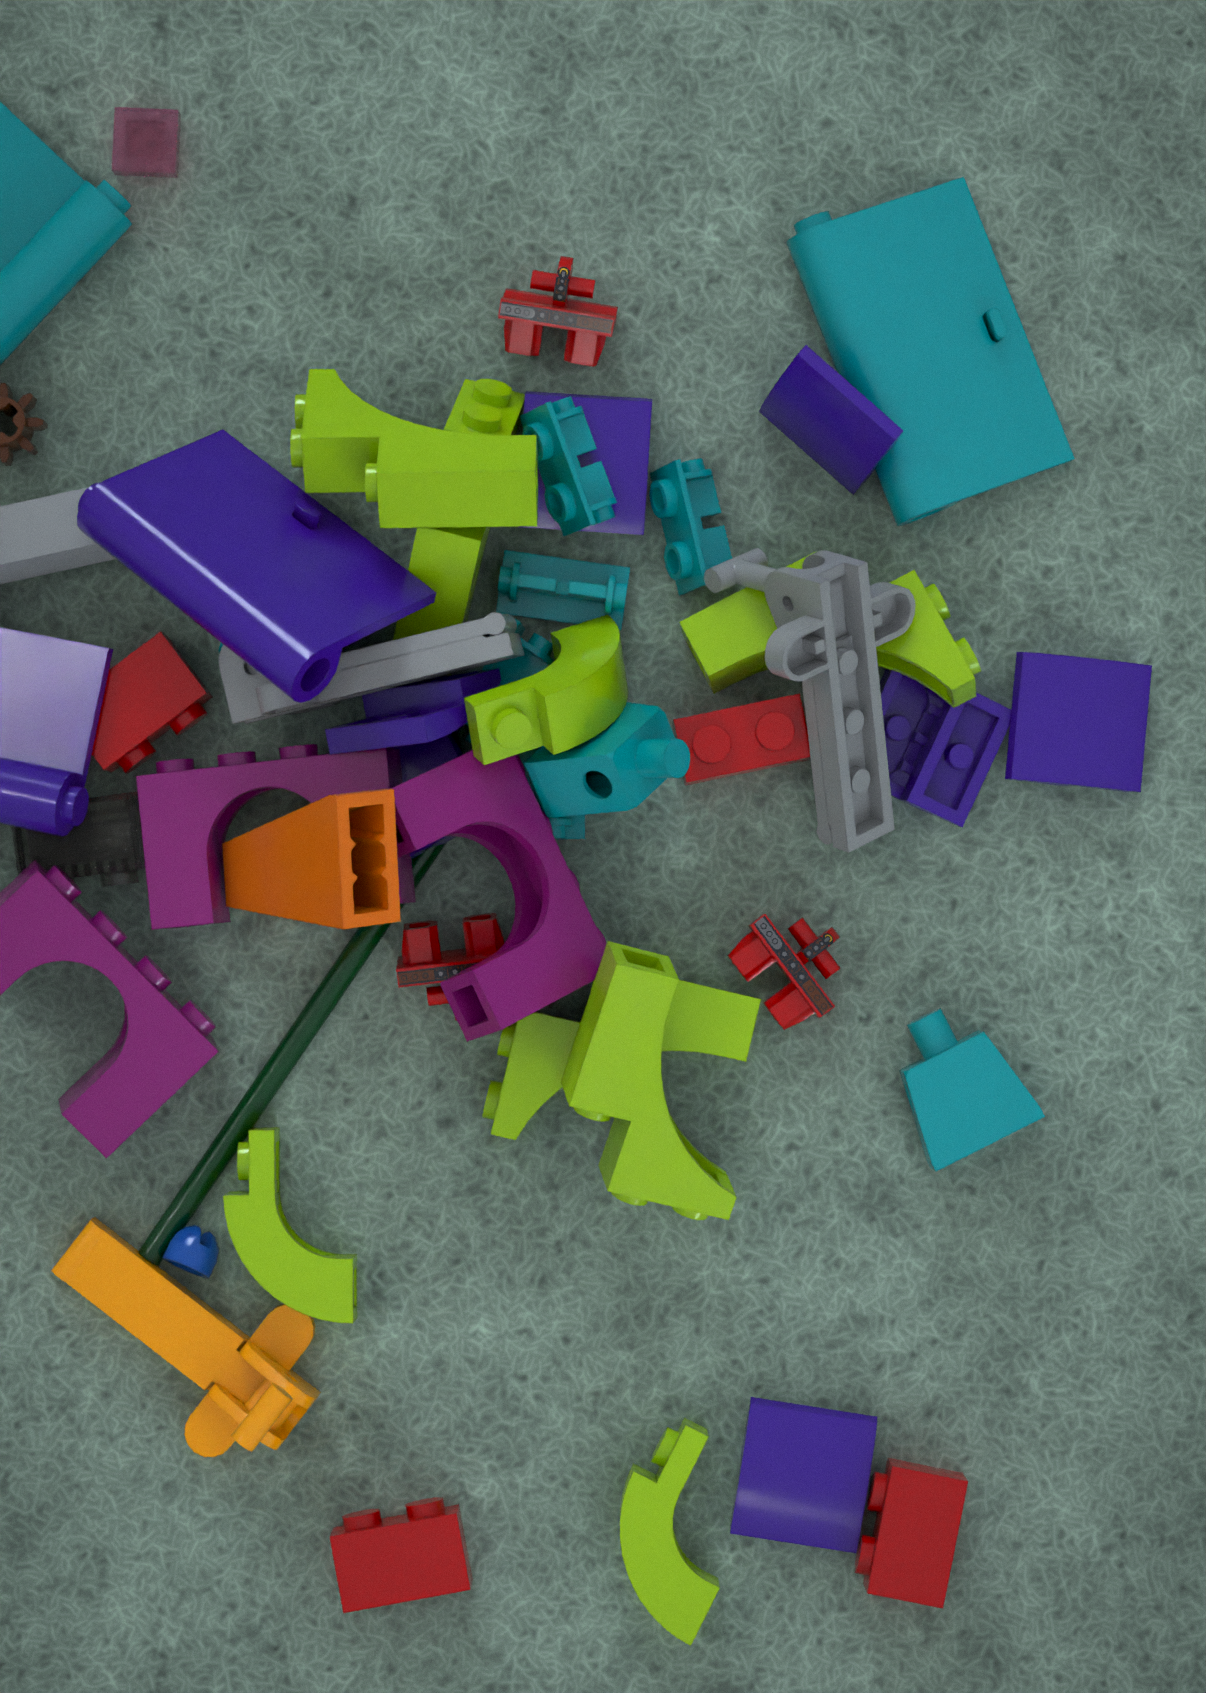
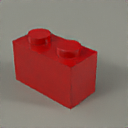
M161 631L109 669L92 755L102 769L110 773L121 767L125 774L132 772L156 753V750L151 745L152 742L170 729L177 736L181 735L208 714L202 705L213 696L169 637Z
M800 693L673 719L672 722L675 739L683 740L690 751V766L683 776L685 786L811 759L808 731Z
M892 1458L887 1459L885 1474L873 1473L868 1494L867 1510L876 1511L877 1514L872 1537L861 1535L854 1570L855 1573L864 1575L863 1585L867 1594L943 1609L968 1486V1480L963 1473Z
M433 1497L407 1503L405 1505L407 1514L381 1518L380 1509H367L342 1516L343 1526L334 1527L329 1537L343 1613L471 1590L473 1578L459 1504L445 1507L443 1497Z

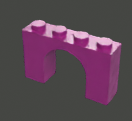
M306 744L279 748L280 760L256 762L255 751L217 755L218 767L195 769L193 758L155 762L157 774L136 776L151 929H172L231 922L229 907H226L222 843L225 842L226 834L233 818L251 799L271 790L287 789L313 803L328 795L391 789L403 783L400 749L381 748L332 755H318L317 744ZM409 853L398 858L400 904L416 902L412 859Z
M473 750L391 788L394 789L398 858L442 837L458 836L468 838L484 846L499 860L513 888L515 917L511 932L502 947L490 957L440 982V986L467 1042L500 1031L595 980L607 944L605 937L596 927L580 893L579 882L565 862L553 836L550 820L541 810L525 777L523 763L518 755L483 765L474 757Z
M34 860L0 892V995L29 970L55 961L78 962L97 969L108 977L119 990L124 1001V1018L115 1043L97 1063L58 1099L61 1114L107 1158L219 1052L214 1038L210 1035L216 1028V1025L192 1000L181 1006L165 990L172 981L153 960L145 955L137 962L120 945L127 939V936L107 914L100 910L92 917L75 900L82 891L62 869L54 865L47 872Z

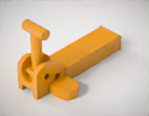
M96 1217L90 1219L51 1270L58 1278L66 1282L203 1390H209L189 1416L185 1424L184 1433L187 1445L193 1452L203 1457L222 1455L235 1441L250 1452H253L259 1442L271 1449L278 1450L321 1393L291 1369L310 1345L315 1335L313 1317L282 1304L274 1308L253 1335L249 1337L167 1272L140 1255L136 1248Z

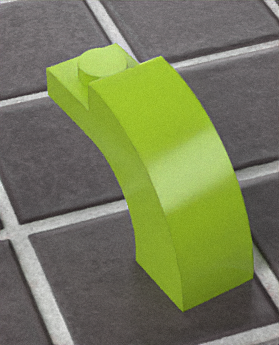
M608 614L551 632L555 661L544 670L529 677L464 698L473 755L483 765H487L544 746L553 755H556L595 737L620 716L628 700V686L620 632L617 624Z
M280 1127L250 1129L248 1131L249 1142H238L237 1149L238 1180H249V1191H229L223 1195L228 1231L241 1261L249 1273L267 1292L288 1307L320 1320L353 1324L357 1319V1254H336L320 1250L307 1243L293 1230L284 1214L280 1197Z
M684 1418L678 1431L667 1427L660 1438L651 1458L652 1463L660 1466L656 1474L634 1463L632 1464L621 1499L620 1543L626 1572L642 1604L663 1628L691 1646L720 1586L717 1577L699 1568L685 1555L678 1544L673 1530V1515L676 1502L709 1437L706 1428Z

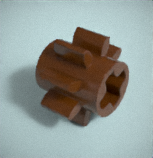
M1 383L0 413L3 412L8 417L14 416L12 421L18 427L15 434L11 437L0 432V459L6 466H11L14 460L13 452L25 449L32 455L38 453L35 445L30 441L34 431L45 430L48 428V424L43 419L29 415L28 412L35 407L37 399L31 393L23 395L16 402L13 400V393L6 383Z

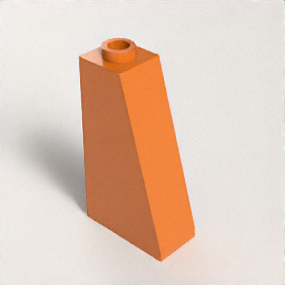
M386 788L328 795L222 843L226 907L338 929L401 922L394 789Z

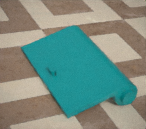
M1 102L0 365L132 225L131 221L124 215L132 206L114 187L103 180L95 188L90 182L83 180Z
M964 177L833 220L829 211L809 216L794 224L796 235L786 243L836 371L903 430L896 444L875 468L897 526L918 521L943 511L964 499L1075 459Z

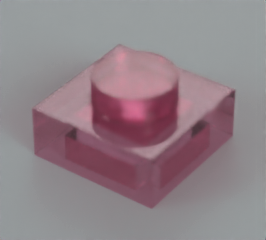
M115 107L112 172L114 175L178 178L181 114L179 110Z

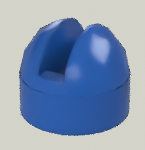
M188 1226L178 1231L170 1240L162 1259L193 1275L209 1279L217 1263L219 1247L216 1238L211 1232L208 1231L201 1236V1228L199 1226Z

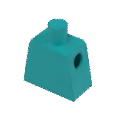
M627 702L620 716L595 737L556 755H553L542 746L524 764L546 816L555 818L631 810L642 803L667 778L683 777L690 766V751L683 740L675 739L667 716L659 706Z
M941 1008L907 1024L923 1058L902 1068L899 1072L926 1160L932 1170L936 1172L1045 1117L1041 1107L984 1031L978 1030L957 1041Z

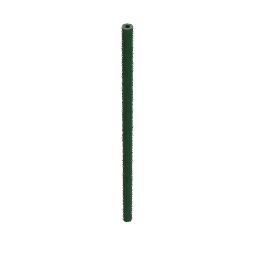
M446 843L433 846L412 859L415 889ZM400 904V911L405 904ZM392 923L358 927L139 1249L138 1253L155 1265H160L170 1240L178 1231L186 1227L237 1152L238 1142H243L249 1134L248 1131L254 1127Z

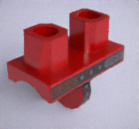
M561 256L557 274L533 270L530 289L554 292L553 296L505 289L504 297L500 301L498 318L505 319V351L526 356H539L544 326L566 329L568 334L564 360L574 364L594 367L597 365L602 353L606 336L612 337L618 307L568 299V295L593 299L596 280L572 276L574 258Z
M496 913L464 917L462 922L466 948L441 951L437 921L427 920L404 924L402 956H398L396 966L398 988L440 983L496 953L504 944V935ZM441 986L426 987L428 1006L449 1004Z
M763 914L748 925L751 932L744 936L727 955L747 982L751 981L775 962L790 982L763 1002L783 1030L806 1020L812 1014L821 1018L835 1007L804 966L811 960L825 979L840 969V966L826 949L840 938L833 927L817 937L804 918L799 919L788 928L802 948L795 954L768 916Z

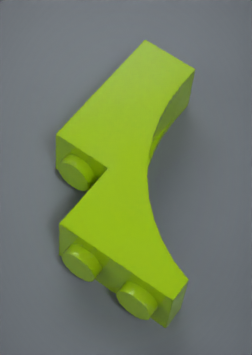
M309 369L306 394L295 395L296 429H291L290 435L292 468H303L305 493L365 492L367 503L378 502L380 528L537 526V435L470 434L415 424L392 416L363 401L343 383L335 369Z
M465 379L444 430L482 435H516L520 423L519 416L522 415L525 394L512 391L509 385L498 380L479 379L473 381ZM490 527L417 528L408 571L437 593L434 603L397 621L393 640L468 621Z
M806 557L786 567L802 569V564ZM915 570L889 582L910 590L916 604L915 615L912 624L905 633L876 647L878 666L896 671L918 681L937 693L953 708L976 697L974 675L981 672L979 662L964 637L957 641H954L944 623L945 620L951 618V615L936 585L933 583L924 588ZM746 587L679 622L684 639L713 694L756 673L768 670L765 662V648L768 639L777 627L764 592Z
M607 941L561 1079L568 1105L573 1107L581 1116L594 1121L606 1122L611 1117H614L598 1166L607 1191L611 1192L615 1198L636 1206H644L648 1201L671 1206L678 1214L694 1220H706L708 1216L729 1220L737 1197L726 1171L708 1160L689 1142L670 1115L664 1096L661 1074L662 1042L670 1005L679 981L669 956Z
M679 980L664 1028L662 1052H700L746 1062L761 999ZM536 1011L502 1029L497 1055L508 1058L503 1083L490 1081L482 1114L483 1118L494 1120L491 1135L516 1140L537 1110L562 1088L561 1079L580 1021Z

